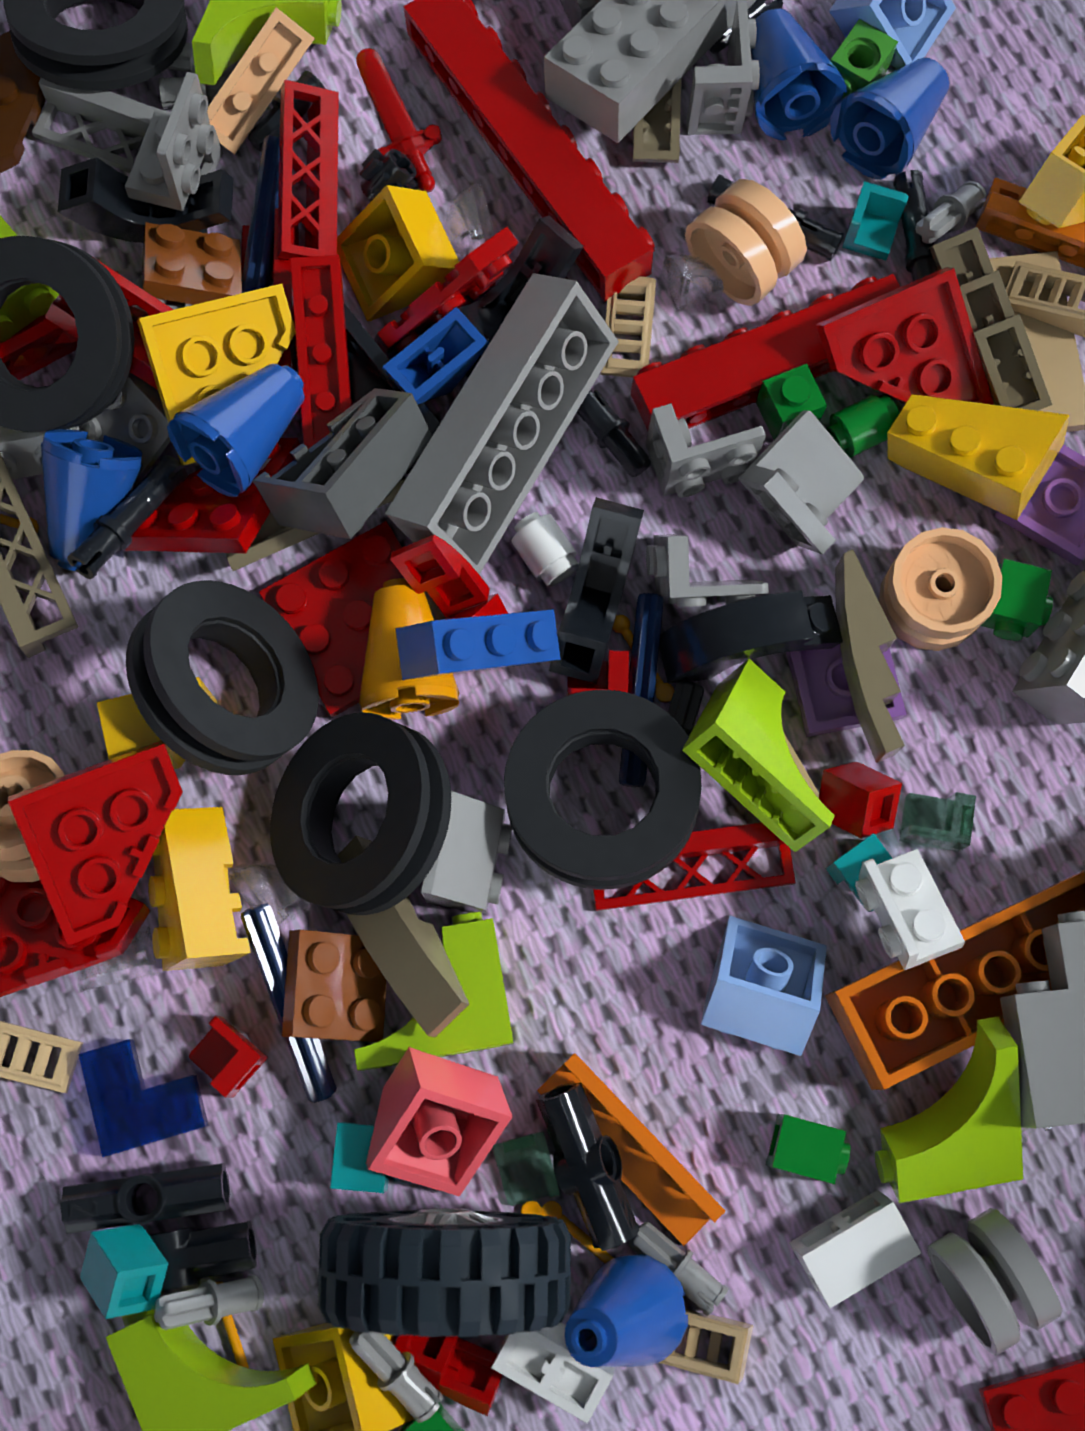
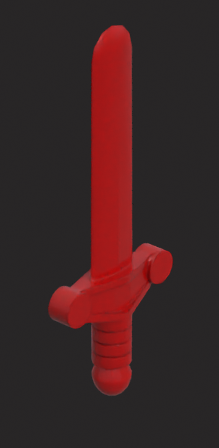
M371 48L361 50L356 57L357 66L391 140V144L377 150L383 156L391 149L402 152L416 169L417 174L414 180L417 182L418 188L429 193L435 187V180L423 155L433 145H437L442 141L441 130L439 126L432 124L427 126L426 129L417 131L380 54Z

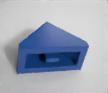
M455 307L383 365V371L402 392L412 393L418 405L451 393L488 347L489 342L466 316Z

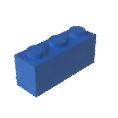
M554 609L435 620L395 628L402 680L561 660Z

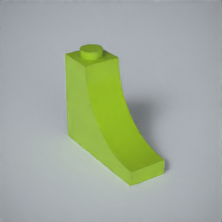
M210 0L192 39L195 74H198L200 84L215 86L223 72L243 57L276 7L315 38L312 44L326 45L332 27H339L342 14L341 0Z
M748 659L716 686L682 751L790 849L797 852L829 829L835 815L809 787L789 751L781 719V707L785 691L751 659Z
M482 912L465 913L451 917L453 925L442 927L443 947L468 999L469 1005L435 1038L427 1036L413 1017L406 1025L387 1038L374 1044L354 1049L358 1071L398 1065L408 1047L438 1057H445L514 1045L493 918L483 920Z
M998 1016L977 1020V1035L971 1058L960 1078L941 1099L918 1115L897 1124L880 1128L882 1150L875 1151L877 1172L882 1183H890L899 1203L1023 1180L1018 1045Z
M155 1309L122 1316L125 1327L105 1337L142 1431H229L295 1401L317 1384L308 1363L296 1368L279 1371L255 1370L232 1363L208 1348L188 1325L168 1330L162 1329L160 1324L155 1321Z

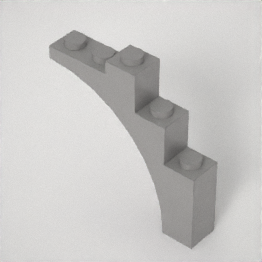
M1083 861V867H1084V873H1085V861ZM1085 911L1059 914V924L1042 929L1052 991H1050L1049 981L1016 984L1017 994L1000 998L1004 1025L1018 1045L1021 1128L1037 1129L1085 1123Z

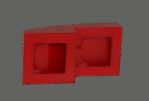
M435 534L391 552L390 560L417 594L427 591L445 617L488 601L490 588L482 577L455 548Z
M398 1336L394 1346L400 1353L409 1352L413 1355L414 1365L437 1390L459 1404L488 1416L504 1377L503 1374L492 1369L497 1353L460 1339L458 1336Z

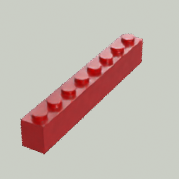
M414 0L403 6L408 36L541 217L550 216L584 246L575 262L604 302L613 296L614 293L617 292L619 294L631 281L638 277H648L651 275L655 245L650 234L644 227L637 228L633 223L622 197L617 192L611 194L603 183L602 174L597 164L591 158L585 159L577 149V143L571 130L565 124L560 126L552 116L551 107L546 97L540 91L536 93L527 83L526 74L520 63L515 58L510 60L504 53L501 41L495 30L491 26L485 28L479 20L472 0Z

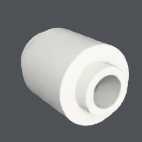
M534 512L515 525L514 530L516 534L511 540L512 544L535 578L543 580L547 587L557 585L578 569L579 563L575 559L577 552L551 514L540 516L538 512Z

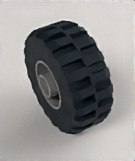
M467 1209L381 1211L333 1216L328 1219L320 1233L317 1306L325 1322L332 1323L333 1326L338 1328L352 1329V1331L365 1333L374 1332L398 1336L416 1335L420 1337L507 1335L555 1327L558 1323H562L570 1308L571 1234L564 1221L556 1217Z

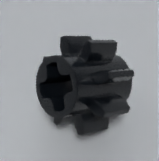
M375 149L361 164L363 170L359 174L364 179L360 186L364 195L370 201L386 185L413 189L417 185V182L413 180L417 174L413 163L396 149H391L384 156L379 150Z

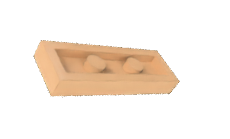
M277 7L207 109L210 125L215 127L220 144L234 155L274 99L284 80H287L315 39Z

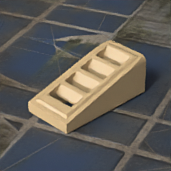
M1016 261L1005 288L1013 311L1085 338V310L1078 309L1080 301L1085 302V276ZM1025 280L1033 283L1028 297L1019 295ZM1043 287L1051 289L1047 301L1038 300ZM1061 294L1069 296L1066 306L1058 304Z
M638 277L628 283L619 294L616 292L607 299L605 322L613 334L642 336V340L617 339L619 342L613 352L640 354V360L612 358L611 354L601 371V375L633 378L640 369L649 364L656 279ZM616 314L644 316L643 321L616 319Z
M0 1020V1077L61 1093H68L83 1042ZM11 1036L19 1037L10 1066L2 1065ZM32 1042H39L40 1045L31 1072L23 1071ZM53 1046L62 1048L53 1077L44 1076Z
M685 1309L686 1314H688V1325H690L685 1354L676 1353L674 1350L666 1359L659 1363L739 1384L744 1377L753 1325L715 1315L706 1316L704 1313ZM702 1329L711 1331L706 1359L696 1357ZM723 1334L733 1337L728 1364L718 1362Z

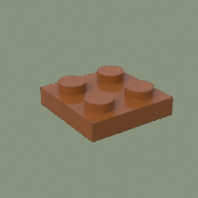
M145 222L142 255V289L157 299L192 305L241 294L240 239L230 238L221 233L208 234L181 229L172 224L159 225Z
M301 929L289 931L282 1037L379 1042L383 1040L387 980L366 950L359 935Z

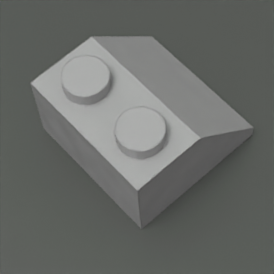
M451 791V814L447 835L436 862L423 880L421 893L427 904L468 912H482V914L486 915L489 903H499L504 874L495 873L498 853L508 855L512 836L511 824L504 823L505 809Z

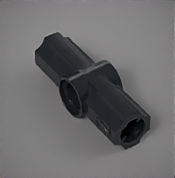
M573 1081L543 1093L536 1102L556 1150L553 1155V1169L556 1181L565 1194L569 1196L574 1195L594 1248H600L602 1251L619 1247L626 1241L635 1238L640 1231L620 1182L622 1177V1161L619 1150L611 1137L607 1135L602 1136L582 1083H574Z
M225 1163L64 1186L60 1201L61 1220L64 1223L66 1234L133 1224L144 1225L153 1221L227 1211L230 1209L229 1176ZM143 1183L151 1185L156 1190L158 1196L157 1205L151 1213L140 1210L135 1200L136 1192Z
M251 1221L194 1231L193 1227L182 1228L179 1231L160 1232L149 1235L168 1262L161 1291L200 1282V1278L244 1272L257 1267V1249Z

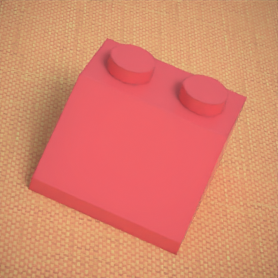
M408 1047L382 1090L366 1161L368 1170L460 1197L513 1117L499 1078Z

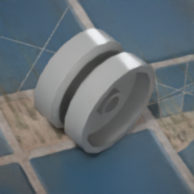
M989 1208L968 1221L967 1237L969 1243L964 1238L950 1232L927 1246V1253L932 1267L960 1316L978 1341L994 1356L999 1355L1019 1342L1020 1326L1018 1319L1023 1324L1038 1331L1061 1316L1062 1308L1059 1298L1049 1277L1021 1234L997 1209Z

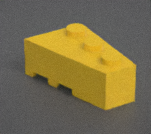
M1083 114L1050 153L1019 200L1020 204L1027 207L1026 211L1029 216L1039 223L1045 225L1052 223L1056 227L1062 228L1085 222V115Z
M912 394L887 432L888 459L909 471L1018 520L1064 445L1069 415Z
M223 807L174 809L159 837L160 841L153 853L155 876H150L148 882L151 907H157L159 927L154 928L152 935L154 956L156 959L162 958L163 971L224 966L251 952L248 938H237L232 912L241 911L242 905L239 893H230L228 868L233 866V858Z

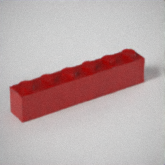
M894 273L878 280L876 277L866 278L854 285L850 291L838 296H834L832 293L825 294L815 299L807 308L792 313L790 310L782 311L772 316L766 324L749 330L747 327L739 328L729 333L723 341L709 347L703 344L696 345L686 350L680 358L666 364L654 362L646 365L638 371L637 375L633 376L630 395L647 431L654 408L672 403L677 420L684 418L690 429L755 403L763 380L804 364L808 365L814 379L833 372L830 369L816 324L900 288Z

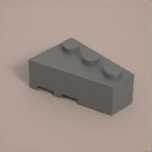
M374 388L327 424L330 430L328 435L309 449L302 443L292 450L290 454L294 460L274 476L270 477L269 473L264 471L256 477L253 482L278 525L351 539L363 527L365 521L380 503L389 496L392 489L410 467L417 462L432 438V434L412 393Z

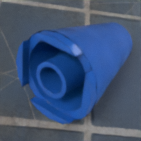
M771 9L763 12L756 18V46L754 49H750L751 60H758L760 67L758 90H753L757 122L767 136L777 140H787L785 132L803 129V137L811 136L830 124V117L835 106L841 101L843 93L847 94L846 83L840 71L787 10Z
M919 58L845 96L835 106L830 117V134L833 142L839 138L843 148L846 150L841 155L842 158L863 175L876 180L885 179L888 175L895 174L896 176L909 165L949 90V77L942 65L930 58Z
M269 364L176 413L167 425L169 438L184 462L193 457L203 468L197 476L204 483L221 494L237 497L250 487L304 402L303 381L297 372L289 366Z
M57 429L46 431L41 443L48 547L50 556L58 560V566L75 571L82 563L78 562L75 566H71L67 556L74 552L95 530L94 522L100 516L109 515L130 493L142 467L143 453L132 444L104 435L103 442L87 439L88 432Z
M647 1255L620 1256L606 1262L593 1275L567 1321L564 1337L569 1353L577 1362L587 1367H645L663 1361L681 1344L688 1327V1314L685 1312L683 1300L685 1293L681 1282L668 1266Z

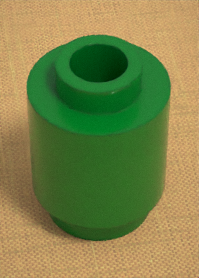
M887 394L879 397L870 395L831 414L829 418L830 426L826 430L848 457L852 458L886 441L887 432L900 412L895 402Z

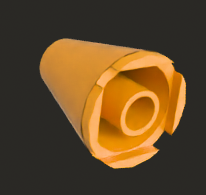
M405 578L388 580L383 583L382 589L374 593L359 699L362 712L378 714L390 720L401 719V713L425 710V717L449 712L459 706V690L453 674L402 680L395 628L434 621L425 593L417 594Z

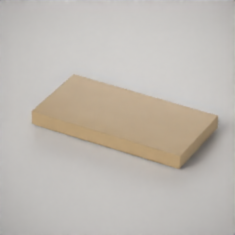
M1057 251L989 258L993 270H999L1005 288L1016 261L1061 270ZM1025 280L1019 295L1028 297L1033 283ZM1043 287L1038 300L1047 301L1051 289ZM1061 294L1058 304L1066 306L1068 303L1067 296ZM1014 311L1015 315L1020 314L1052 402L1051 406L1038 411L1069 415L1066 432L1085 430V383L1074 333Z

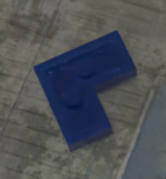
M128 1039L78 1054L102 1158L209 1126L197 1075L187 1076L146 1089L134 1040Z

